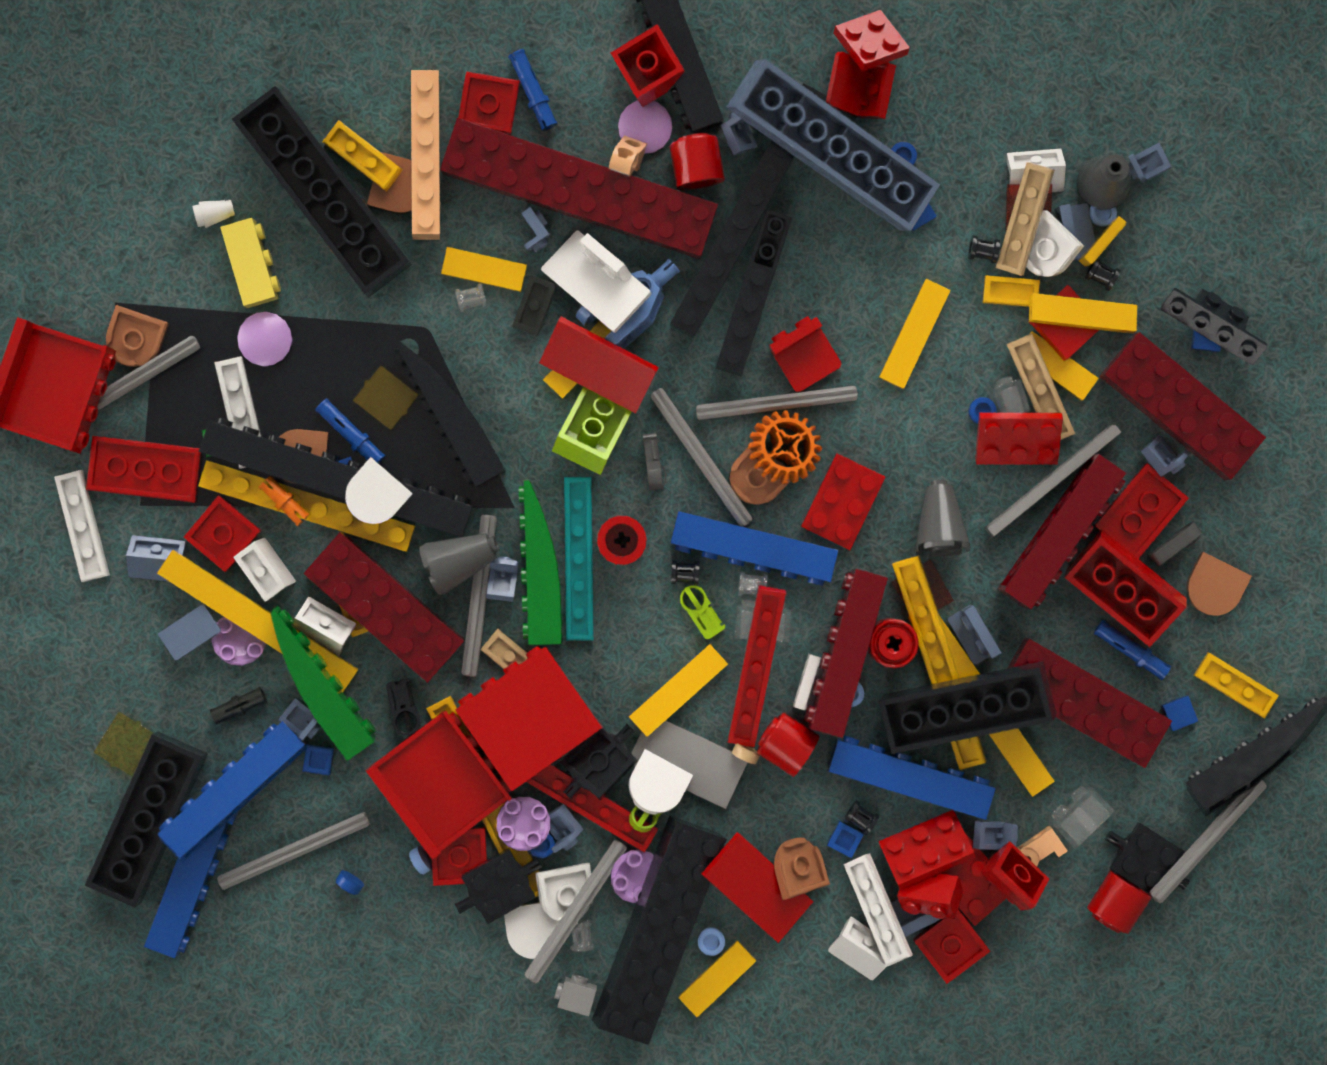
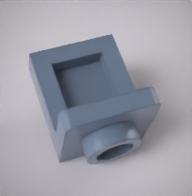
M730 114V120L723 123L721 128L732 154L737 155L758 147L748 123L736 114Z
M1160 143L1135 156L1134 154L1128 156L1131 161L1128 164L1133 179L1135 180L1139 177L1142 183L1172 168Z
M529 207L521 214L536 237L527 242L524 247L527 252L534 250L536 253L548 244L547 239L550 238V235L544 227L548 223L541 212L538 210L534 213L531 207Z
M1160 435L1151 440L1141 450L1147 462L1153 466L1161 477L1169 471L1175 474L1186 465L1184 460L1190 455V452L1186 449L1176 456Z
M499 557L490 563L486 599L514 602L518 577V561L509 557Z
M298 698L293 700L278 719L296 733L301 741L305 740L307 736L312 739L321 728L308 706Z
M562 804L548 813L550 816V832L557 840L556 844L551 848L554 853L562 848L565 851L572 848L578 842L576 837L583 831L581 825L567 807Z
M975 821L973 848L1000 850L1009 841L1016 846L1018 826L1003 821Z

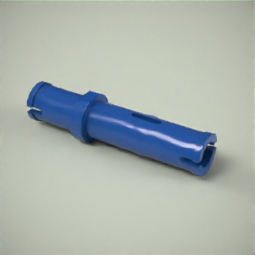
M521 49L513 52L508 58L511 60L527 95L529 109L534 111L541 130H549L558 124L549 107L548 102L550 100L547 95L543 94L525 54V50Z
M328 398L317 406L315 411L351 445V449L354 452L358 451L367 461L371 457L378 464L385 458L386 455L369 440L370 436L367 433L363 434ZM337 419L345 426V428H343V427L337 422Z
M1105 620L1099 623L1093 633L1135 661L1137 667L1145 668L1160 680H1163L1171 669L1170 665L1153 655L1151 649L1148 647L1144 649Z

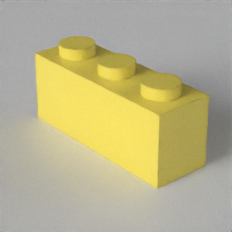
M253 218L220 227L243 306L250 308L278 300L277 292L281 291L277 276H272L269 266L273 265V260L269 249L264 250L262 240L266 239L262 224H257Z

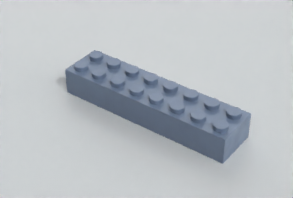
M766 59L754 62L726 106L731 112L898 230L911 231L940 186L936 181Z

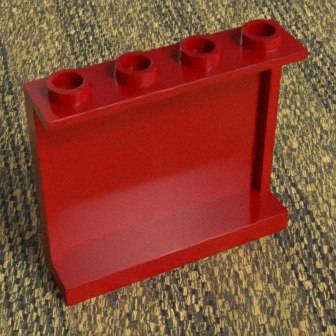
M17 317L0 365V428L81 454L82 449L87 446L89 441L88 432L91 423L98 416L97 406L100 397L107 390L106 380L109 371L113 370L116 364V350L106 345L102 346Z
M538 645L525 654L528 658L520 665L517 661L510 664L503 670L504 676L497 681L492 677L480 686L482 688L480 693L475 696L469 693L458 701L460 707L455 709L511 792L603 728L546 646L541 649Z
M445 710L365 770L432 860L441 854L440 851L507 800L510 801L512 799L508 794L511 790L502 778L498 780L492 773L496 768L487 756L481 758L475 750L479 745L470 733L465 736L459 729L463 725L454 712L448 714Z

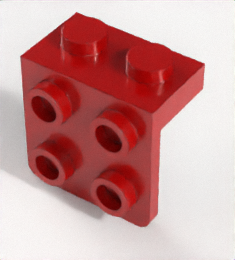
M837 52L834 58L826 103L835 109L862 119H885L896 65L887 62L862 72L850 54Z
M807 316L794 324L797 329L789 334L784 330L771 338L773 343L768 347L796 392L803 391L841 367V361L821 330L822 324L817 317L811 320Z

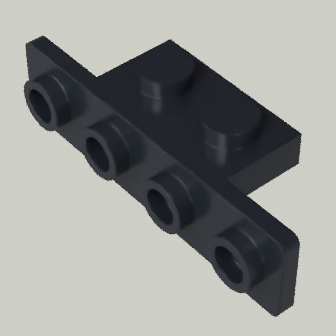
M1174 288L1161 305L1160 309L1250 365H1254L1267 348L1266 342L1245 330L1249 316L1245 315L1244 311L1240 308L1232 307L1222 301L1213 292L1202 289L1195 300L1181 290Z

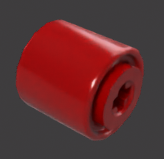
M708 133L686 135L678 138L677 141L669 146L678 190L707 188L725 181L719 142L715 135H709Z
M616 516L608 519L601 526L598 532L597 545L600 553L606 560L614 564L626 565L635 562L643 554L647 536L644 528L637 520L629 516ZM620 532H624L626 537H630V542L626 543V548H621L620 544H615L614 539L619 537Z
M895 618L880 619L875 623L868 653L873 660L884 667H904L917 654L919 645L917 633L911 625L903 620ZM891 636L901 640V643L898 644L899 650L897 651L886 646L890 642L889 637Z
M783 712L778 717H774L758 741L757 754L792 777H795L813 752L820 736Z
M1110 870L1087 906V909L1093 913V918L1117 933L1129 934L1152 897L1135 884Z

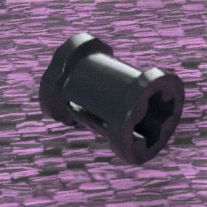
M972 235L968 259L981 258L990 260L991 263H996L999 256L1000 240L978 239L976 235Z
M1097 258L1088 269L1085 279L1096 281L1105 286V290L1109 292L1121 270L1118 268L1114 270L1101 263L1100 259Z
M672 560L671 584H676V582H693L694 585H698L699 561L689 564L677 563L676 560Z
M856 800L846 813L843 821L846 823L850 821L862 829L864 835H868L880 815L877 813L872 814L860 806V802Z

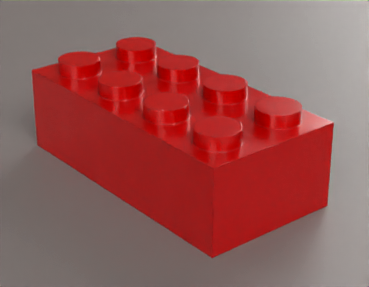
M1103 529L1066 569L1065 578L1149 647L1187 606V598Z

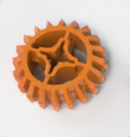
M788 410L783 411L781 416L777 411L771 414V418L764 416L762 423H757L754 426L757 432H752L749 436L755 441L748 444V448L755 451L749 457L751 460H758L754 465V469H759L762 466L764 469L761 474L762 477H766L769 473L772 474L771 482H776L780 477L782 484L788 483L789 478L792 483H797L799 477L802 479L808 477V471L813 472L816 469L814 463L820 461V456L816 453L822 450V446L815 444L820 440V436L812 435L816 426L808 428L806 426L808 418H804L800 422L798 420L799 414L796 412L791 418ZM779 428L792 430L796 434L788 435L782 429L779 430ZM767 433L771 436L770 441L773 445L770 453H767L765 447ZM801 441L804 445V458L802 461L799 459L800 454L797 450V446ZM794 442L788 450H781L776 453L782 445ZM781 459L792 467L780 466L774 460Z

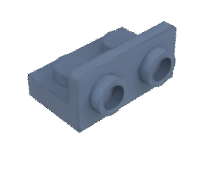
M968 605L947 618L973 664L976 665L988 657L994 658L1001 654L1000 649L974 605Z

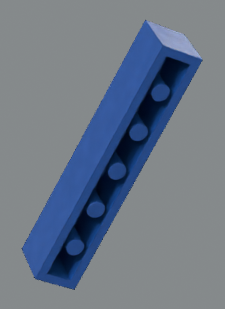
M679 511L671 543L676 544L675 550L691 554V549L702 551V557L717 560L718 555L729 557L728 563L743 567L746 561L754 563L755 570L770 573L771 568L782 570L781 576L796 580L799 574L807 576V582L823 586L824 581L831 582L838 554L836 549Z
M283 721L278 726L276 724L271 725L263 733L264 738L258 744L255 742L250 744L243 751L242 754L244 756L237 763L235 761L230 762L222 770L223 775L216 782L214 780L209 781L201 789L202 794L196 800L193 798L188 800L180 808L182 812L175 819L170 817L159 827L161 830L158 833L159 839L181 862H184L306 750L305 744Z
M844 735L843 740L836 738L827 767L829 772L981 819H987L996 789L989 785L990 780L975 775L974 779L971 780L963 777L964 772L949 767L947 772L937 769L938 764L923 759L921 764L911 761L912 756L901 752L893 756L885 753L886 748L870 743L869 748L859 745L860 740Z
M238 812L184 862L177 858L144 947L172 958H176L180 952L185 953L190 942V937L187 936L190 926L195 927L200 915V912L196 911L200 901L204 902L208 895L210 886H207L206 883L209 875L214 876L220 862L216 860L219 849L222 851L225 849L229 839V835L225 833L228 825L235 823Z

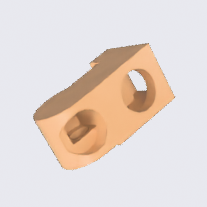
M624 135L613 151L609 169L631 176L633 170L638 171L641 167L647 143Z
M1050 826L1017 847L1036 866H1038L1040 860L1052 852H1055L1058 857L1067 852V849Z

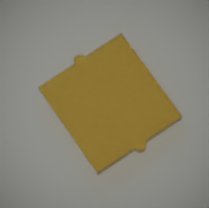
M380 366L370 380L364 382L365 386L353 401L392 430L400 418L408 414L407 409L418 397V394L383 366Z
M118 712L94 753L110 762L111 767L116 766L133 776L153 732L142 726L140 721L135 722L123 713Z

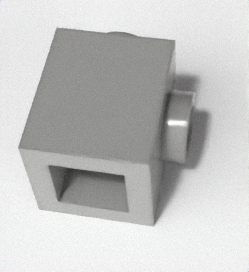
M572 975L571 978L565 977L564 984L558 982L554 996L555 999L559 1000L557 1008L589 1016L597 985L587 983L588 979L579 975Z

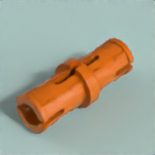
M270 475L265 480L273 489L271 490L264 482L261 483L259 489L276 503L275 507L278 510L281 509L298 527L303 521L296 515V512L305 520L310 514L293 499L294 495L291 492L287 493Z

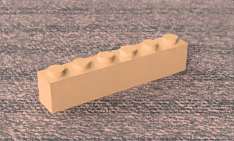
M411 70L413 240H440L439 70Z

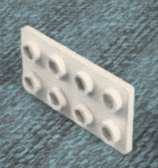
M578 230L541 267L544 274L614 333L651 296V291L632 276L624 263L588 233L584 236Z

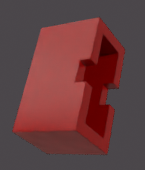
M939 873L936 878L930 877L902 890L899 889L897 897L902 910L914 915L919 913L927 914L938 919H955L962 898L963 888L959 876Z

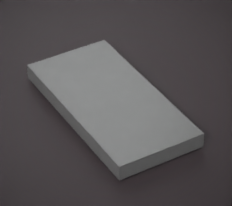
M667 720L648 737L641 732L631 753L639 761L643 751L646 749L692 774L693 776L686 791L725 809L748 763L734 756L731 750Z

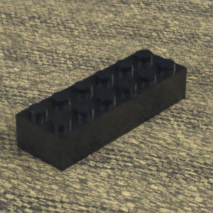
M1044 661L884 694L878 701L892 754L1052 722L1057 715Z
M160 732L151 735L84 886L134 908L142 903L167 847L158 837V833L161 831L159 827L170 817L175 819L182 812L180 808L187 802L208 753Z

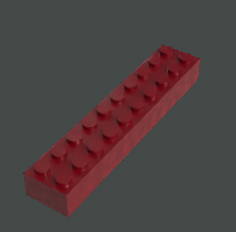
M460 118L456 119L440 168L442 175L700 260L718 208L717 203L632 175L627 176L608 167Z

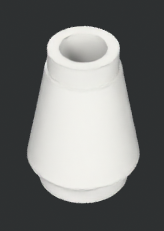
M231 200L201 201L198 205L192 206L198 227L205 226L207 228L231 216H235Z

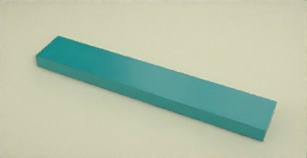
M564 477L566 641H593L592 477Z

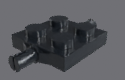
M627 723L617 735L607 732L602 728L573 748L560 762L574 779L563 792L572 799L583 788L593 793L601 801L638 761L624 744L635 731Z
M1139 822L1125 839L1112 830L1108 833L1111 837L1106 836L1105 838L1106 841L1118 848L1117 856L1110 869L1147 893H1150L1152 888L1185 853V851ZM1184 878L1182 882L1188 885L1190 880ZM1183 883L1178 885L1182 890H1185L1187 887Z
M508 848L461 875L468 889L469 897L455 903V906L460 914L475 906L482 913L487 924H490L536 897L529 885L528 875L542 867L537 858L522 866L515 860Z

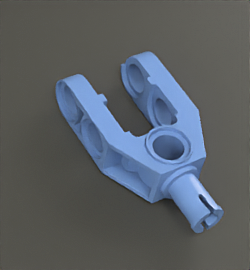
M669 258L651 275L649 273L646 274L643 270L631 273L633 277L649 288L651 296L617 332L611 331L604 339L625 349L653 324L665 297L662 293V286L680 272ZM583 306L576 313V318L584 327L597 319Z

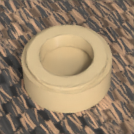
M737 743L732 750L734 756L751 764H757L760 757L757 754V750L750 746Z

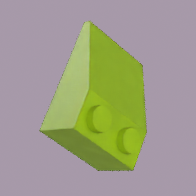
M583 386L557 436L552 452L601 475L632 411Z

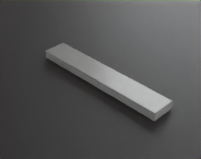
M1110 425L989 523L985 527L987 533L990 536H995L1119 435L1121 431L1118 427Z

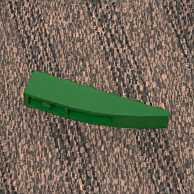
M524 480V486H519V503H524L525 511L524 514H520V530H525V541H520L521 557H526V568H521L522 585L527 584V595L522 596V611L528 612V623H523V639H528V645L562 644L561 586L552 536L530 480Z
M276 606L270 615L278 644L293 681L314 718L348 761L374 742L376 729L369 719L366 718L364 720L357 712L360 708L352 697L347 698L342 692L343 685L335 675L330 676L325 669L327 664L318 653L314 655L308 647L310 641L302 631L298 633L293 627L294 620L285 609L281 611Z

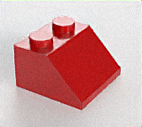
M658 24L611 52L613 59L642 107L666 94L685 72Z
M1011 841L991 856L981 871L987 881L995 885L1006 896L1007 900L1015 904L1020 910L1034 908L1049 881V878Z

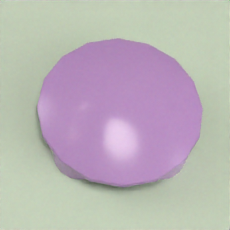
M635 101L628 105L620 116L618 123L619 136L621 139L625 135L647 143L644 154H653L663 148L670 139L672 132L671 117L666 108L658 102L652 101L642 107L639 101Z
M270 312L255 313L248 317L240 326L237 337L238 346L243 356L251 363L264 367L274 365L283 360L293 343L291 330L286 321L277 314Z
M225 617L218 620L217 624L221 628V632L212 637V645L215 653L221 660L231 665L243 666L252 663L261 656L266 643Z
M531 797L512 798L510 801H506L505 805L501 808L497 816L496 829L499 838L508 847L517 851H529L538 847L546 840L550 831V816L546 807L536 799Z
M631 850L621 855L614 863L611 871V884L615 893L621 899L631 903L638 901L654 857L651 852L645 851L644 853L641 850Z

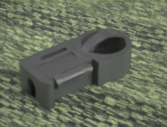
M643 434L649 489H663L667 474L665 468L660 464L657 434ZM661 467L665 473L664 483H662Z
M1192 521L1150 552L1148 556L1156 566H1160L1181 549L1194 545L1199 540L1202 531Z

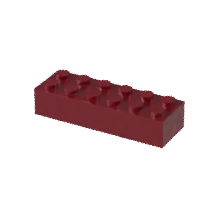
M1140 332L1134 334L1099 376L1223 480H1232L1266 438V436Z
M1100 454L1089 458L997 590L1023 608L1032 609L1034 606L1038 608L1047 595L1044 593L1049 584L1054 585L1061 576L1062 571L1059 569L1065 561L1070 562L1077 553L1078 549L1075 546L1081 538L1085 540L1093 530L1094 526L1091 523L1095 517H1101L1110 504L1106 501L1113 493L1117 494L1125 484V480L1122 478L1126 472Z
M339 532L303 573L427 683L465 641L459 633L344 532Z
M852 569L851 573H845L841 589L845 590L843 600L838 599L834 615L838 616L835 626H830L826 641L830 642L828 653L823 652L819 668L823 669L821 679L816 678L811 694L816 695L813 706H807L804 721L808 722V728L843 738L888 577L860 569Z
M1024 638L1008 668L1044 661L1057 712L1055 718L1135 764L1146 768L1172 720L1033 640Z

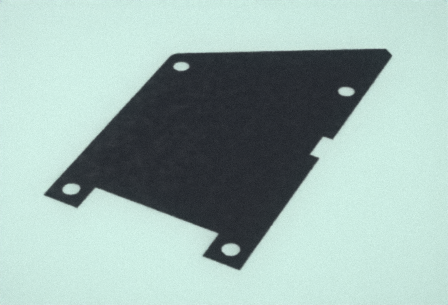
M115 302V306L118 305L169 323L158 355L190 336H194L200 345L199 350L150 379L145 442L200 448L203 440L202 430H206L208 421L216 422L217 417L228 420L215 362L242 356L261 437L269 439L270 434L279 437L283 433L294 429L329 432L327 453L339 456L337 461L352 457L354 462L364 465L367 460L358 451L354 452L351 449V445L315 411L317 406L328 398L363 434L367 433L370 436L369 440L386 455L379 465L391 473L399 482L401 477L417 482L416 487L426 490L427 485L443 490L441 496L452 499L453 494L468 498V504L473 506L472 510H516L499 475L479 487H476L474 483L468 484L462 473V470L465 469L460 459L455 461L448 449V446L452 445L447 435L444 437L440 435L434 424L438 421L434 412L428 413L421 401L425 397L420 388L415 390L407 376L411 374V371L407 364L401 366L394 354V351L397 350L396 342H401L404 339H413L419 346L418 356L427 362L463 400L434 337L427 328L278 315L289 326L293 343L283 360L274 365L264 367L253 364L246 359L238 346L237 337L240 326L248 317L255 313ZM337 419V422H338L343 428H345V426ZM202 453L199 482L206 460L265 479L270 476L250 468L239 469L238 464L217 457H206V454ZM273 476L278 483L347 504L346 499L300 484L290 483ZM199 486L196 503L142 496L140 499V508H208L217 496L220 495L238 509H269Z

